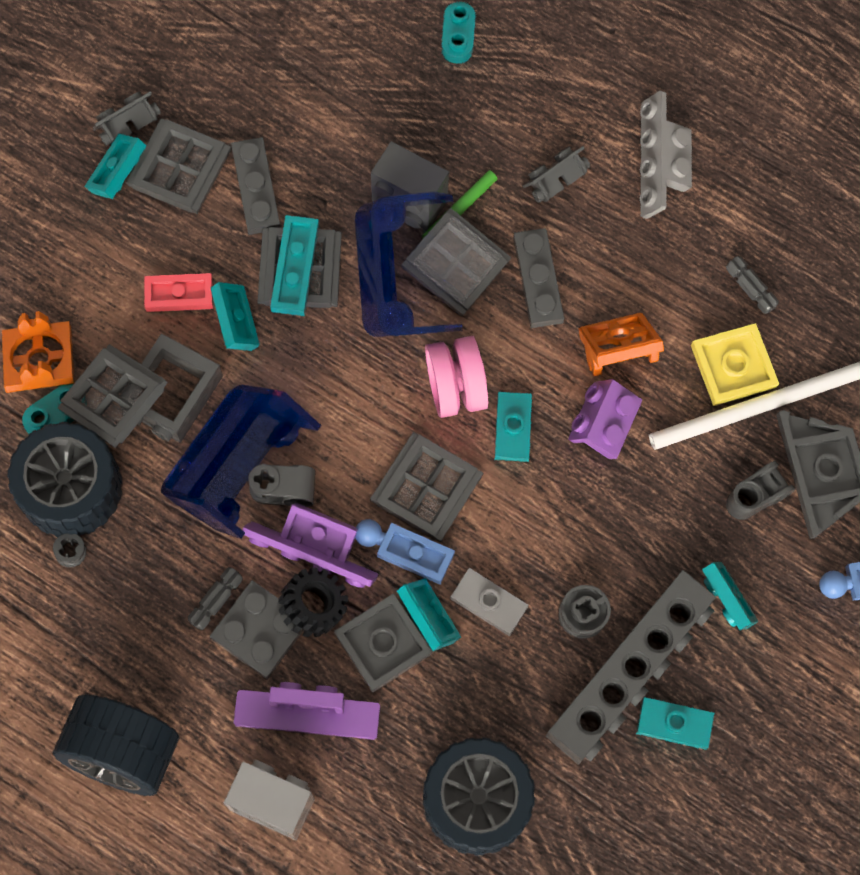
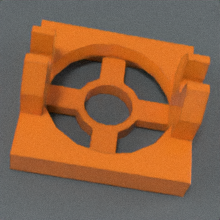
M36 311L35 319H30L26 313H22L18 319V328L2 330L3 380L6 393L75 383L72 328L69 321L50 323L48 316L40 311ZM50 337L55 339L62 346L63 350L50 351L44 347L43 338ZM32 339L33 348L28 350L26 355L13 356L19 344L25 340ZM43 352L48 355L46 362L38 361V366L30 363V358L36 353ZM60 361L58 366L52 370V363ZM15 367H21L20 373L15 369Z
M643 313L578 328L580 339L585 346L588 367L594 377L602 375V366L642 356L648 357L650 363L657 362L659 360V352L664 351L663 340ZM618 334H627L624 337H613ZM641 336L642 341L634 343L631 342L636 337ZM607 344L619 345L609 349H601L599 347Z

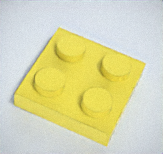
M756 323L694 340L691 344L713 406L772 390L779 385Z

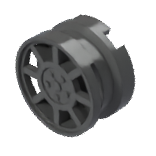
M580 585L572 588L565 595L558 609V618L562 628L569 635L580 639L591 638L597 635L607 624L610 618L611 607L607 596L600 589L591 585Z

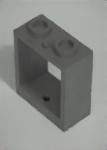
M161 333L141 365L155 372L162 359L196 376L200 381L174 422L149 409L137 425L140 426L141 423H144L153 428L151 430L152 433L162 440L169 442L172 438L181 443L223 375L219 364ZM130 381L120 397L134 404L143 388ZM120 405L123 411L122 416H124L128 410Z

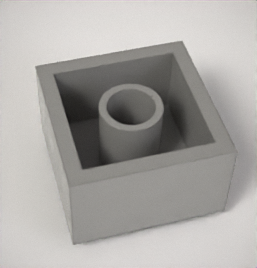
M254 760L252 765L242 762L224 801V805L231 812L297 841L315 800L312 792L309 791L308 783L292 775H288L286 780L276 776L277 773L274 772L273 767L258 760Z

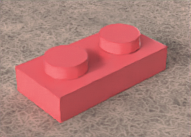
M212 274L144 276L146 312L213 309V296L211 292V287L213 286Z

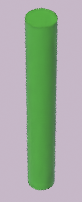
M488 170L450 208L461 216L497 181V176ZM442 216L422 235V238L429 233Z

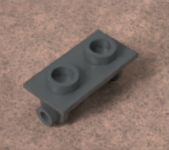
M139 91L123 101L126 105L116 112L113 108H109L96 116L98 122L94 124L93 130L102 129L103 133L99 134V137L105 146L110 143L112 144L118 134L127 136L132 134L126 124L130 120L137 131L157 120V116L161 114V111L155 102L152 104L148 103L147 100L150 99L151 92L142 95Z
M568 146L553 157L556 162L547 168L543 164L530 172L528 176L531 180L522 185V187L526 188L532 185L534 188L532 196L536 202H547L564 189L558 179L560 176L568 186L581 176L587 174L590 163L584 156L580 158L578 155L585 148L582 146L572 150Z

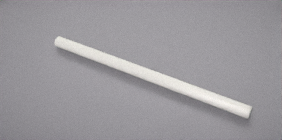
M860 362L649 434L650 443L653 449L656 450L859 380Z

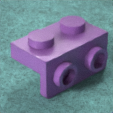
M613 379L594 382L585 393V402L580 413L572 422V431L568 440L573 443H585L606 458L617 459L642 399Z

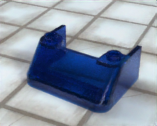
M427 192L383 197L365 203L357 210L355 229L362 322L364 329L371 336L390 337L463 331L462 324L414 327V317L411 308L406 303L397 301L392 232L398 230L403 225L406 218L405 207L454 202L453 195Z
M238 385L226 395L166 477L161 486V493L216 531L242 539L245 532L235 525L240 517V505L234 499L248 481L252 469L261 463L271 447L280 448L291 445L297 439L300 428L318 431L322 425L284 391Z

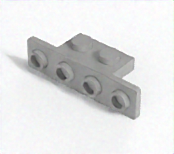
M661 90L644 100L640 109L641 217L645 219L666 209V186L681 192L692 188V129L667 121V94Z

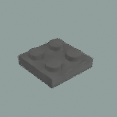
M252 580L209 637L268 680L304 630L301 629L298 633L293 632L292 629L295 624L291 622L287 626L284 623V620L288 617L287 614L280 616L279 609L283 604H278L279 598Z
M394 593L334 631L335 636L372 693L432 655V650Z

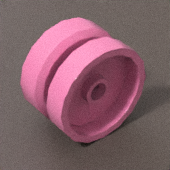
M474 336L455 339L453 343L454 361L448 346L444 342L425 345L428 376L438 416L443 418L458 414L460 409L459 393L468 411L488 409L485 369Z

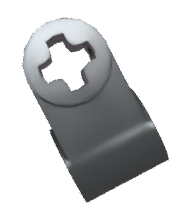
M776 461L765 465L752 476L735 486L726 500L727 511L732 517L738 520H746L765 508L777 504L795 491V487L788 485L778 471L779 464ZM738 495L747 496L751 500L752 506L743 505L739 501Z
M258 465L252 469L248 477L250 495L254 501L260 504L287 505L291 507L292 504L298 503L305 507H310L314 504L316 471L312 467L303 465ZM262 480L269 481L267 489L260 488Z

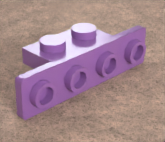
M298 503L292 504L282 533L255 522L245 525L241 534L250 537L249 541L254 545L264 548L269 546L281 550L282 556L290 560H306L313 563V567L318 568L319 572L325 569L329 571L328 574L334 572L346 577L345 581L356 587L364 588L365 585L371 587L378 577V573L347 561L358 531L356 527Z
M281 682L280 688L271 687L270 692L239 690L237 692L233 722L236 727L373 740L377 738L380 704L376 702L345 700L344 694L337 693L338 688L316 686V691L301 690L302 685L297 683Z

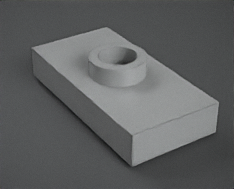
M471 568L467 570L450 597L452 601L509 637L529 606Z

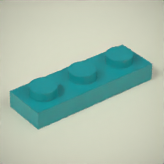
M285 215L270 306L271 312L305 316L319 219Z

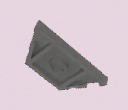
M782 410L777 413L776 417L809 538L814 539L860 503V452L853 428L838 424L829 425L823 420L812 417L809 420L789 415V411Z

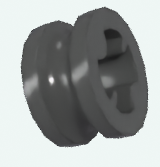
M62 534L53 544V553L62 566L67 568L75 567L84 561L86 547L82 538L77 534ZM67 543H70L71 546L74 543L78 544L75 548L77 554L73 557H69L66 554L63 557L62 554L65 552L63 546Z

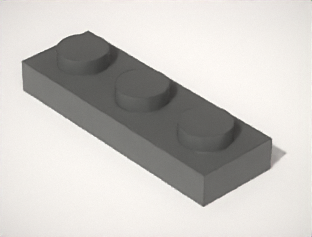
M263 137L232 142L231 146L248 235L262 233L263 228H280Z
M546 228L515 232L513 240L530 328L563 324L564 314Z

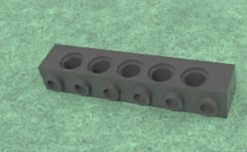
M682 570L552 726L545 737L578 765L584 758L591 762L604 746L599 741L604 733L609 730L614 734L627 718L622 714L623 710L629 703L636 707L649 690L644 686L651 676L658 680L671 665L666 659L674 649L680 653L693 638L688 633L693 625L697 623L702 627L715 610L710 605L716 596ZM674 608L682 610L686 615V622H674L670 617L669 611ZM649 635L660 636L665 644L664 649L655 650L651 648L647 637ZM628 661L639 663L643 670L642 676L633 677L629 675L625 669V663ZM606 688L616 689L621 697L620 703L610 704L606 702L603 698V690ZM583 715L594 716L598 721V730L594 732L584 730L580 725V717Z

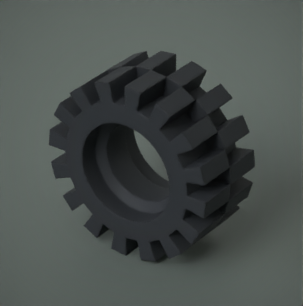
M312 567L308 572L307 569H303L298 574H295L282 589V595L278 599V604H283V606L279 609L280 616L287 614L288 617L284 620L287 626L291 622L295 624L292 629L293 632L298 633L303 629L304 637H309L312 633H314V637H320L323 633H328L346 613L347 606L344 605L348 602V596H341L345 587L343 584L338 587L335 585L338 580L335 575L331 579L327 578L329 571L323 569L318 574V568ZM304 592H313L321 598L324 604V611L322 613H313L305 607L302 602V594Z

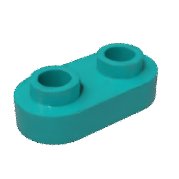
M454 2L444 12L442 54L446 60L456 64L466 62L473 53L476 16L472 6L465 2ZM456 14H463V15H465V16L459 18V17H456L455 15H456ZM454 41H460V42H462L463 44H461V45H455V44H453V42H454Z
M74 384L59 386L25 410L22 424L28 434L51 423L68 422L70 424L74 421L58 409V406L62 403L60 400ZM86 396L81 399V402L87 405ZM36 416H45L43 422L34 423Z

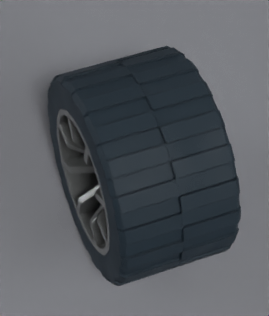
M51 423L39 430H34L25 440L18 444L17 450L11 456V463L8 468L9 490L14 497V501L34 526H38L41 531L53 534L56 537L62 534H77L80 537V535L96 531L95 529L101 525L103 526L109 517L115 513L118 507L117 504L122 496V476L109 447L104 440L99 438L96 432L77 423Z
M83 694L78 696L73 704L54 747L53 755L63 765L100 783L133 794L153 796L159 790L180 737L176 730L167 723L140 709L106 697Z
M467 738L462 742H455L450 745L447 750L441 752L436 757V761L427 772L424 783L423 805L426 820L432 827L431 830L436 837L438 836L443 841V844L463 854L470 853L474 854V856L484 855L485 853L492 854L500 851L505 846H509L528 824L532 816V809L535 806V785L530 775V769L515 750L513 751L506 744L500 741H493L491 738Z

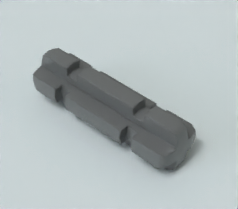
M741 256L733 258L727 264L726 270L733 278H738L736 282L752 301L757 300V307L764 314L774 310L779 300L772 292L768 293L766 291L768 287L752 268L747 269L748 264Z
M231 567L226 568L220 576V582L216 581L199 602L200 607H195L190 613L188 621L195 628L201 631L204 630L211 621L210 616L217 614L232 595L231 590H236L242 582V575Z

